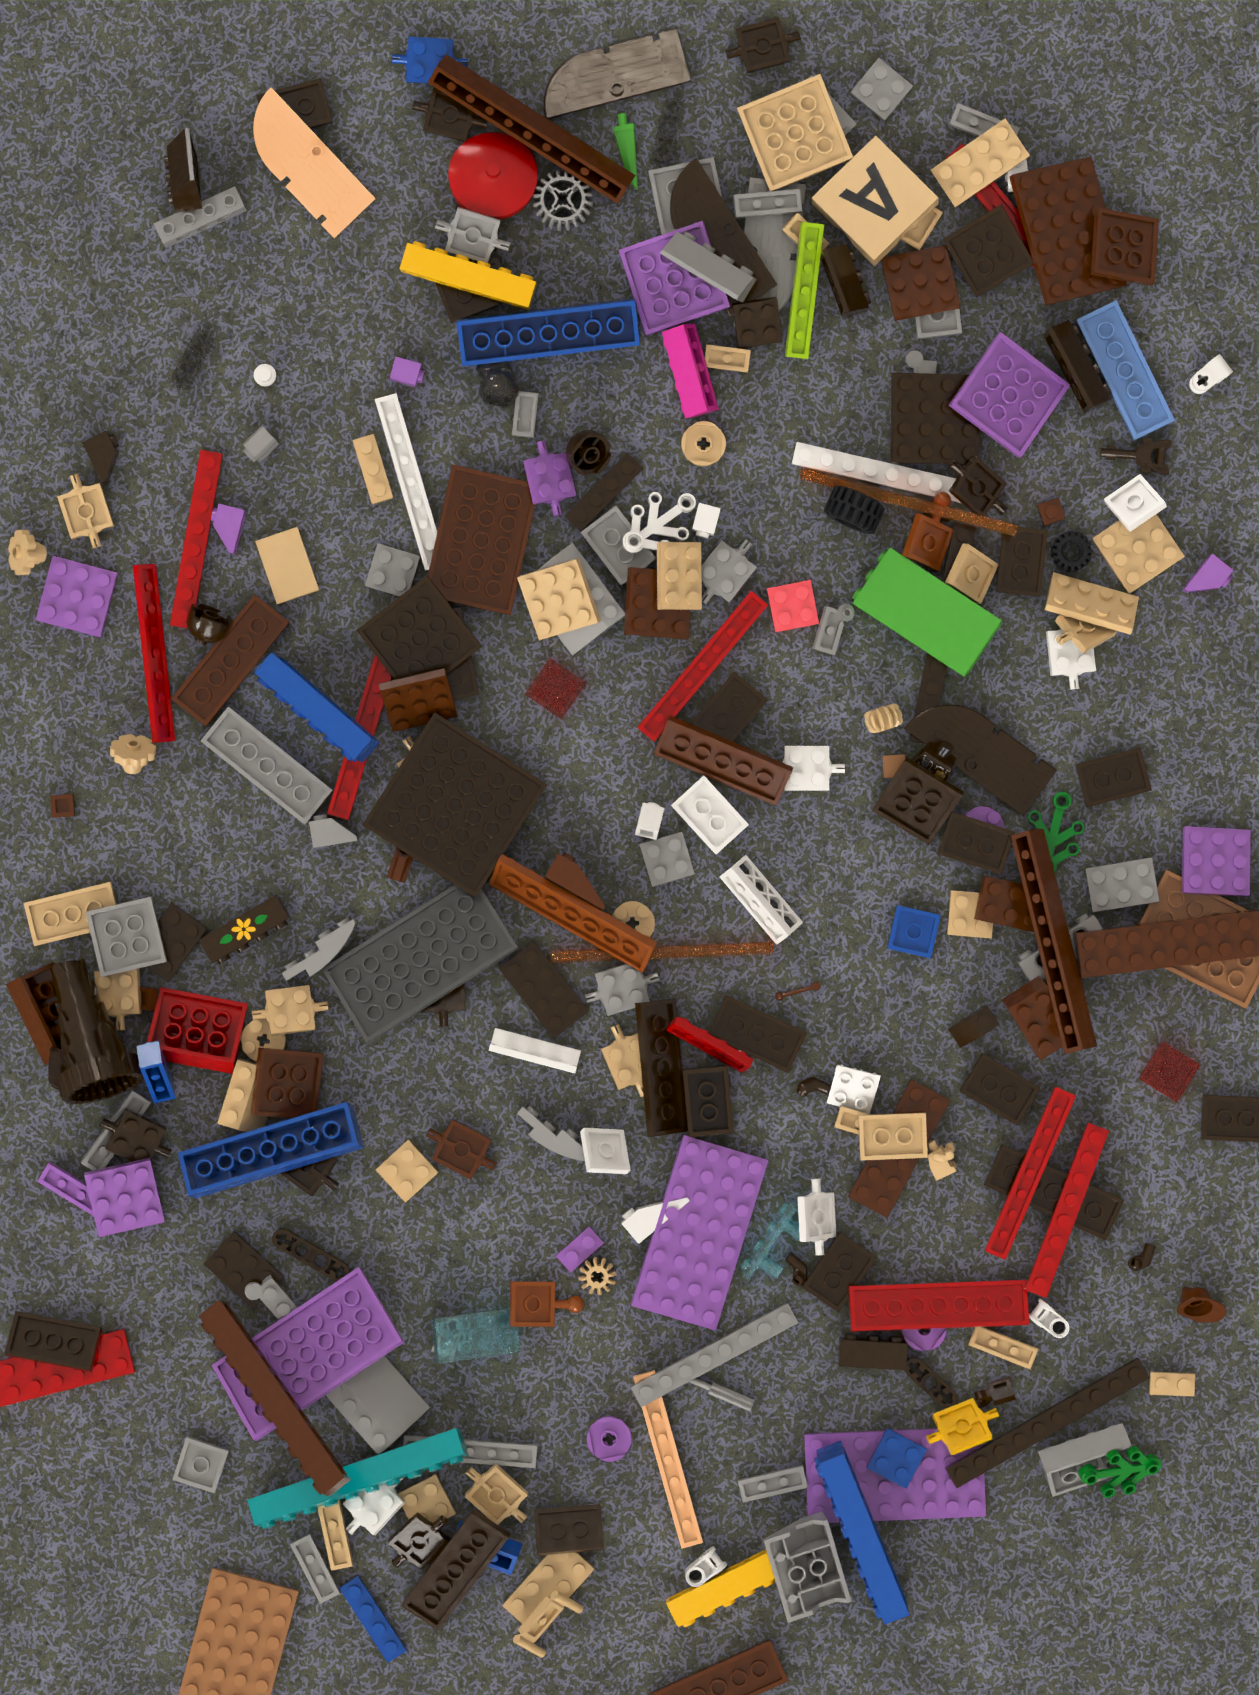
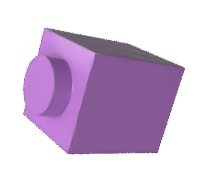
M395 357L390 380L417 388L418 383L423 382L425 370H422L423 366L421 363Z

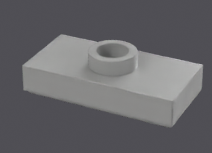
M516 391L512 436L534 438L539 393Z

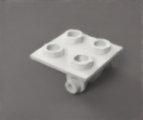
M842 1064L836 1065L827 1103L836 1106L841 1105L870 1114L881 1075H877L874 1072H865L862 1069L857 1070L856 1068L845 1067Z

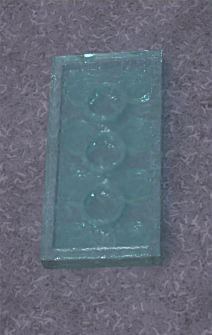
M509 1308L432 1318L435 1363L440 1364L520 1352L518 1327L509 1326Z

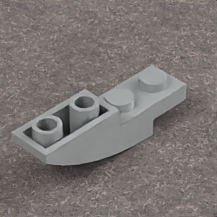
M347 917L337 924L338 929L333 932L328 929L318 935L320 940L315 943L319 951H316L314 948L303 955L305 959L297 963L294 960L284 966L286 971L282 975L285 980L291 979L304 970L311 977L329 964L348 942L357 921L355 919L350 921Z
M523 1105L517 1112L520 1117L533 1127L528 1135L536 1142L562 1156L585 1161L583 1146L577 1141L579 1136L570 1128L567 1131L562 1128L556 1134L554 1132L556 1128L547 1120L543 1123L537 1118L539 1113L530 1105L528 1108Z

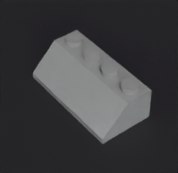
M687 231L684 234L677 232L662 249L660 254L740 302H744L757 280L752 277L753 271L743 265L740 269L734 266L735 260L725 254L722 257L714 254L715 248L705 242L702 246L696 243L697 237Z
M1123 1423L1112 1425L1106 1429L1091 1432L1085 1436L1070 1439L1064 1443L1049 1446L1038 1451L1052 1497L1087 1486L1078 1475L1079 1469L1086 1464H1092L1096 1470L1119 1467L1117 1464L1111 1465L1107 1460L1106 1454L1110 1450H1118L1120 1455L1128 1462L1136 1464L1127 1455V1450L1132 1446ZM1111 1477L1100 1478V1479L1097 1480V1482L1102 1481V1480H1105V1479H1108V1478H1111Z

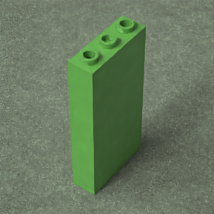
M889 548L888 551L883 550L877 559L879 564L876 569H871L866 575L865 580L867 582L864 587H859L852 597L854 599L853 604L966 678L1002 625V620L892 548Z

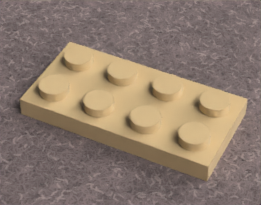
M1005 118L931 169V172L956 208L1029 158L1030 155Z
M1053 572L1045 610L1131 635L1139 597Z
M112 882L24 903L34 946L90 933L86 912L117 905Z
M578 1552L546 1555L502 1606L523 1624L546 1596L551 1598V1593L554 1590L570 1597L592 1573L595 1567Z

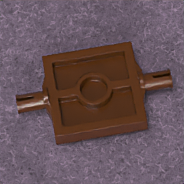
M454 1119L451 1120L447 1130L442 1134L430 1128L426 1137L438 1142L432 1160L469 1179H472L475 1171L481 1165L493 1171L494 1166L498 1163L486 1157V1151L492 1139Z

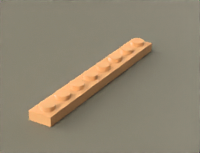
M655 1370L634 1375L635 1384L653 1375ZM660 1397L643 1406L642 1410L681 1549L703 1543L664 1401Z

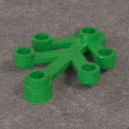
M1058 792L1053 797L1055 810L1050 831H1048L1041 820L1040 812L1034 810L1028 814V821L1034 824L1036 829H1044L1054 873L1058 863L1079 853V846L1076 843H1069L1065 850L1053 856L1055 847L1075 834L1083 833L1085 830V826L1081 821H1075L1070 828L1058 834L1064 809L1071 805V797L1066 792ZM1061 796L1065 798L1064 805H1059L1057 802ZM1032 813H1037L1039 816L1035 822L1030 818ZM1077 823L1082 826L1080 832L1074 830V825ZM1071 845H1074L1076 847V852L1074 854H1071L1068 851V848Z
M1132 1446L1127 1450V1455L1131 1461H1138L1140 1463L1131 1464L1120 1455L1118 1450L1113 1449L1106 1454V1458L1111 1465L1117 1464L1119 1467L1096 1470L1092 1464H1086L1079 1469L1078 1475L1082 1482L1087 1485L1096 1483L1100 1478L1115 1476L1100 1488L1104 1498H1111L1116 1492L1114 1488L1121 1482V1489L1124 1494L1130 1495L1136 1490L1135 1484L1146 1475L1156 1474L1160 1470L1162 1462L1159 1457L1153 1454L1145 1456L1139 1447ZM1135 1473L1129 1480H1125L1129 1475Z

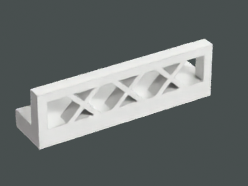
M747 855L743 856L720 876L721 880L776 945L787 938L803 923ZM742 863H743V864L747 867V869L749 870V875H748V874H745V873L740 869L739 866H740ZM755 882L763 886V892L756 888ZM770 899L778 904V909L772 907ZM784 916L789 917L794 923L791 928L785 922Z
M498 1028L494 1030L489 1051L571 1073L576 1072L581 1050Z

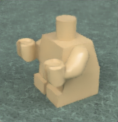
M935 1140L928 1142L927 1145L930 1149L928 1150L929 1165L936 1181L956 1172L957 1165L954 1160L951 1161L954 1158L955 1151L953 1142L946 1144L945 1148L942 1145L938 1146Z

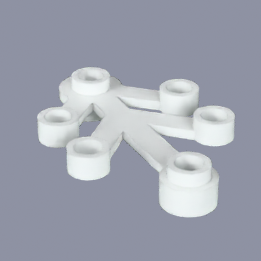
M658 492L651 493L648 497L650 507L647 527L641 531L640 521L645 511L641 505H634L630 511L632 517L631 531L624 535L622 541L624 548L630 553L640 552L643 548L657 550L658 541L646 539L652 534L674 537L679 542L686 541L689 531L685 527L671 528L664 525L682 512H691L696 505L695 497L689 493L682 494L677 501V505L657 519L662 496ZM656 496L659 499V501L657 503L652 502L651 497ZM688 501L690 506L688 508L683 507L682 502ZM634 509H639L641 515H635ZM683 531L686 537H679L678 532ZM631 539L637 541L636 546L630 544Z

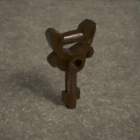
M1145 438L1135 451L1116 449V446H1107V448H1100V457H1106V460H1115V458L1135 459L1136 465L1140 466V471L1144 474L1152 470L1160 475H1169V468L1165 465L1166 450L1170 447L1172 441L1165 439L1153 443L1150 438ZM1153 449H1157L1156 464L1152 462L1150 457Z

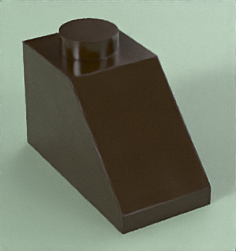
M104 431L82 442L101 482L105 485L109 483L119 454L116 447L120 445L114 434L110 435L107 431Z
M983 1005L948 1030L961 1048L998 1026L999 1022L989 1007Z

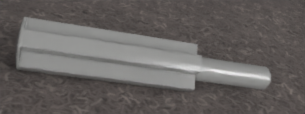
M697 1378L690 1381V1383L708 1390V1394L749 1412L754 1405L755 1399L712 1382L711 1385Z

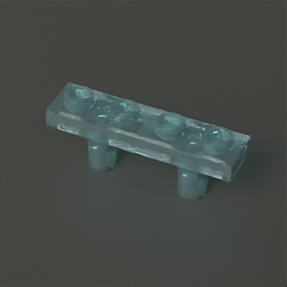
M790 1200L789 1203H783L778 1211L780 1216L777 1221L774 1222L772 1220L765 1230L768 1234L764 1240L759 1239L752 1249L755 1253L751 1259L747 1257L740 1267L743 1270L741 1276L747 1280H750L756 1269L759 1268L775 1279L783 1270L781 1266L767 1257V1253L784 1231L800 1241L799 1224L792 1220L793 1215L798 1209V1204Z

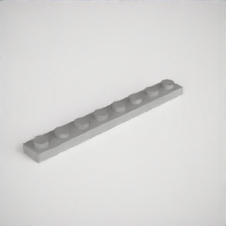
M785 1303L630 1386L640 1407H643L798 1324V1321L789 1304Z

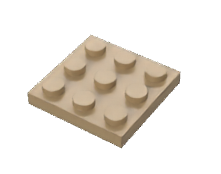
M1157 514L1131 532L1119 520L1092 538V541L1128 594L1185 557Z
M579 558L517 577L539 640L601 621Z

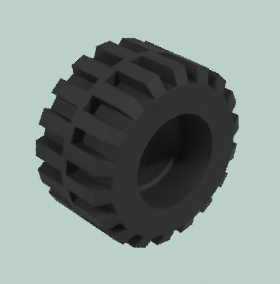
M834 486L823 512L832 520L865 534H874L885 511V507L877 500L845 486Z

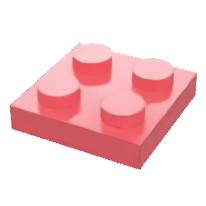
M811 580L767 588L775 632L819 624Z

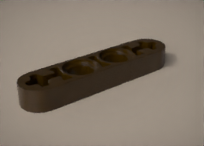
M286 1228L276 1230L272 1236V1242L278 1249L336 1282L344 1276L341 1275L338 1278L336 1276L337 1272L333 1269H330V1273L325 1271L330 1266L331 1260L336 1262L333 1265L334 1267L339 1269L343 1266L346 1275L350 1273V1267L347 1263ZM286 1233V1239L291 1242L293 1238L297 1239L292 1245L291 1251L287 1249L290 1244L286 1242L278 1243L279 1238L276 1237L277 1234L282 1235ZM300 1243L308 1247V1252L304 1256L298 1255L295 1250L296 1246ZM322 1254L327 1258L325 1266L319 1267L316 1265L315 1257Z

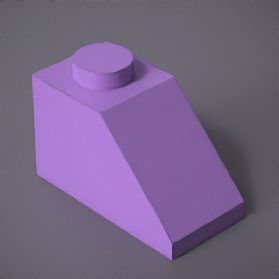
M218 504V508L213 509L211 521H214L213 526L229 553L236 555L247 512L242 509Z
M1211 554L1184 586L1182 591L1187 593L1214 590L1221 586L1225 588L1233 578L1230 576L1233 569L1214 554Z

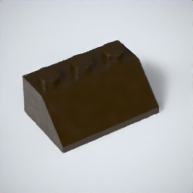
M185 128L167 146L168 156H164L166 170L169 169V173H166L167 186L171 187V190L167 191L169 204H174L176 213L203 209L197 154L190 129Z
M841 245L822 250L820 259L842 319L868 311V304H871L868 292H863L861 286L863 278L860 270H855L853 262H856L852 249L848 250L847 245Z

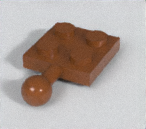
M938 492L934 496L933 503L935 509L932 518L916 513L902 556L933 571H940L953 533V529L939 523L944 509L948 508L951 504V497L946 492Z
M510 1281L509 1326L555 1327V1309H568L572 1313H579L584 1308L583 1299L577 1295L571 1296L568 1300H555V1282Z

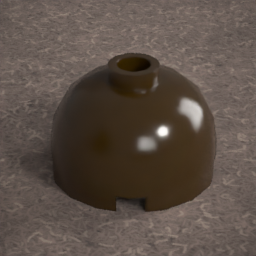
M582 430L575 433L567 443V461L581 475L598 474L607 467L611 459V445L602 434L593 430Z
M192 604L187 615L186 624L190 634L195 637V641L206 645L207 643L219 642L226 637L233 622L231 617L227 616L226 619L218 615L217 613L221 611L209 605L199 604L198 607H195V604Z

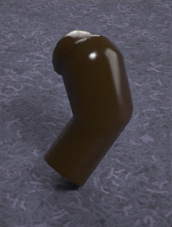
M810 1077L798 1084L797 1093L802 1097L807 1096L808 1093L814 1090L827 1094L831 1085L818 1078Z
M1145 1243L1142 1254L1129 1259V1268L1133 1271H1139L1148 1267L1151 1264L1156 1246Z
M791 1252L785 1261L793 1267V1284L801 1286L807 1280V1265Z

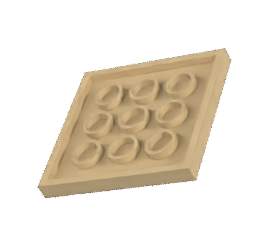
M821 74L737 108L769 191H776L853 158Z

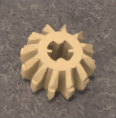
M897 704L881 706L864 714L866 727H868L871 733L885 731L903 723V715Z
M593 1257V1265L590 1261H585L588 1269L580 1267V1272L586 1275L579 1276V1281L587 1280L583 1283L582 1288L585 1289L590 1285L589 1294H592L594 1288H597L598 1295H602V1287L605 1291L609 1292L610 1288L607 1283L615 1284V1280L609 1277L616 1276V1271H609L613 1267L612 1263H609L606 1267L604 1266L606 1258H602L601 1263L597 1264V1257ZM594 1271L603 1273L601 1281L592 1279Z

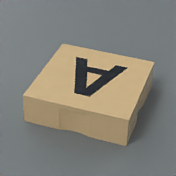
M875 136L812 197V204L834 227L841 230L849 238L852 245L875 266L898 244L906 232L916 227L938 205L939 197Z

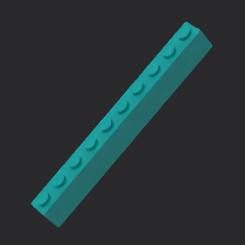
M454 1428L344 1466L343 1469L351 1480L331 1496L320 1495L312 1485L314 1483L313 1479L309 1478L248 1499L247 1501L254 1526L267 1529L275 1526L276 1521L282 1519L283 1522L294 1520L297 1514L303 1512L304 1515L317 1511V1507L323 1505L325 1508L338 1504V1500L343 1498L346 1501L359 1497L358 1493L364 1491L367 1493L380 1490L379 1486L381 1485L393 1486L399 1484L402 1478L408 1477V1479L419 1477L422 1471L428 1469L429 1472L440 1470L443 1464L448 1462L451 1465L463 1461V1457L469 1455L461 1430Z

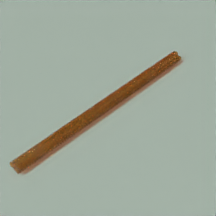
M805 467L801 469L800 479L820 483L823 486H831V488L834 486H845L871 498H876V500L879 499V501H887L890 504H898V506L914 510L917 509V511L935 514V516L938 515L943 518L946 517V519H954L957 522L962 521V523L976 525V527L981 526V528L984 527L987 530L1006 533V535H1014V537L1016 535L1018 524L1015 526V523L1014 525L1010 524V522L1007 524V521L1004 523V520L999 522V519L997 521L996 518L995 520L991 519V517L988 519V516L985 518V515L980 517V514L978 516L977 513L976 515L972 514V512L969 514V511L966 513V510L961 512V509L958 511V508L953 510V507L950 509V506L947 508V505L942 507V504L939 506L937 502L931 504L929 500L927 502L926 500L923 501V499L920 501L918 497L912 499L910 495L907 497V494L906 496L903 494L902 496V493L900 495L899 492L898 494L894 493V491L891 493V490L888 492V489L883 491V488L880 490V487L875 489V486L872 488V485L869 487V484L867 487V484L865 486L864 483L861 485V482L856 484V481L853 483L851 479L845 481V478L844 480L843 477L840 479V477L837 478L836 476L835 478V475L832 477V474L827 476V473L824 475V472L821 474V471L819 474V471L816 473V470L813 472V469L812 471L811 469L808 471V468L805 470Z
M768 941V944L767 942H757V945L756 942L754 944L753 942H746V945L745 942H743V945L742 943H732V946L731 943L729 945L728 943H721V946L718 943V946L717 944H707V947L706 944L704 946L703 944H696V947L693 944V947L692 945H682V948L681 945L679 947L678 945H671V948L668 945V948L667 946H657V949L655 947L651 957L652 959H659L660 956V959H662L663 956V959L665 957L670 959L671 956L673 959V956L674 958L676 956L677 958H684L685 955V958H687L688 955V958L690 956L695 958V955L696 957L698 955L699 957L701 955L702 957H709V954L710 957H712V954L713 957L715 955L720 957V954L721 956L723 954L724 956L726 954L727 956H734V953L735 956H737V953L738 956H740V953L741 956L743 954L745 956V953L746 955L748 953L751 955V952L752 955L754 953L759 955V952L760 955H762V952L763 955H765V952L766 955L768 953L770 955V952L771 954L774 952L773 941H771V944L770 941ZM596 948V951L595 949L593 951L592 949L590 951L589 949H582V952L581 949H579V952L578 949L576 951L571 949V952L570 950L568 952L567 950L565 952L564 950H557V953L556 950H554V953L551 950L552 963H556V961L559 963V960L560 963L562 961L563 963H570V960L572 963L573 960L574 962H581V960L584 962V959L585 962L587 960L588 962H595V959L597 962L598 959L599 961H606V959L609 961V958L610 961L612 959L613 961L619 960L602 949L600 950V948Z

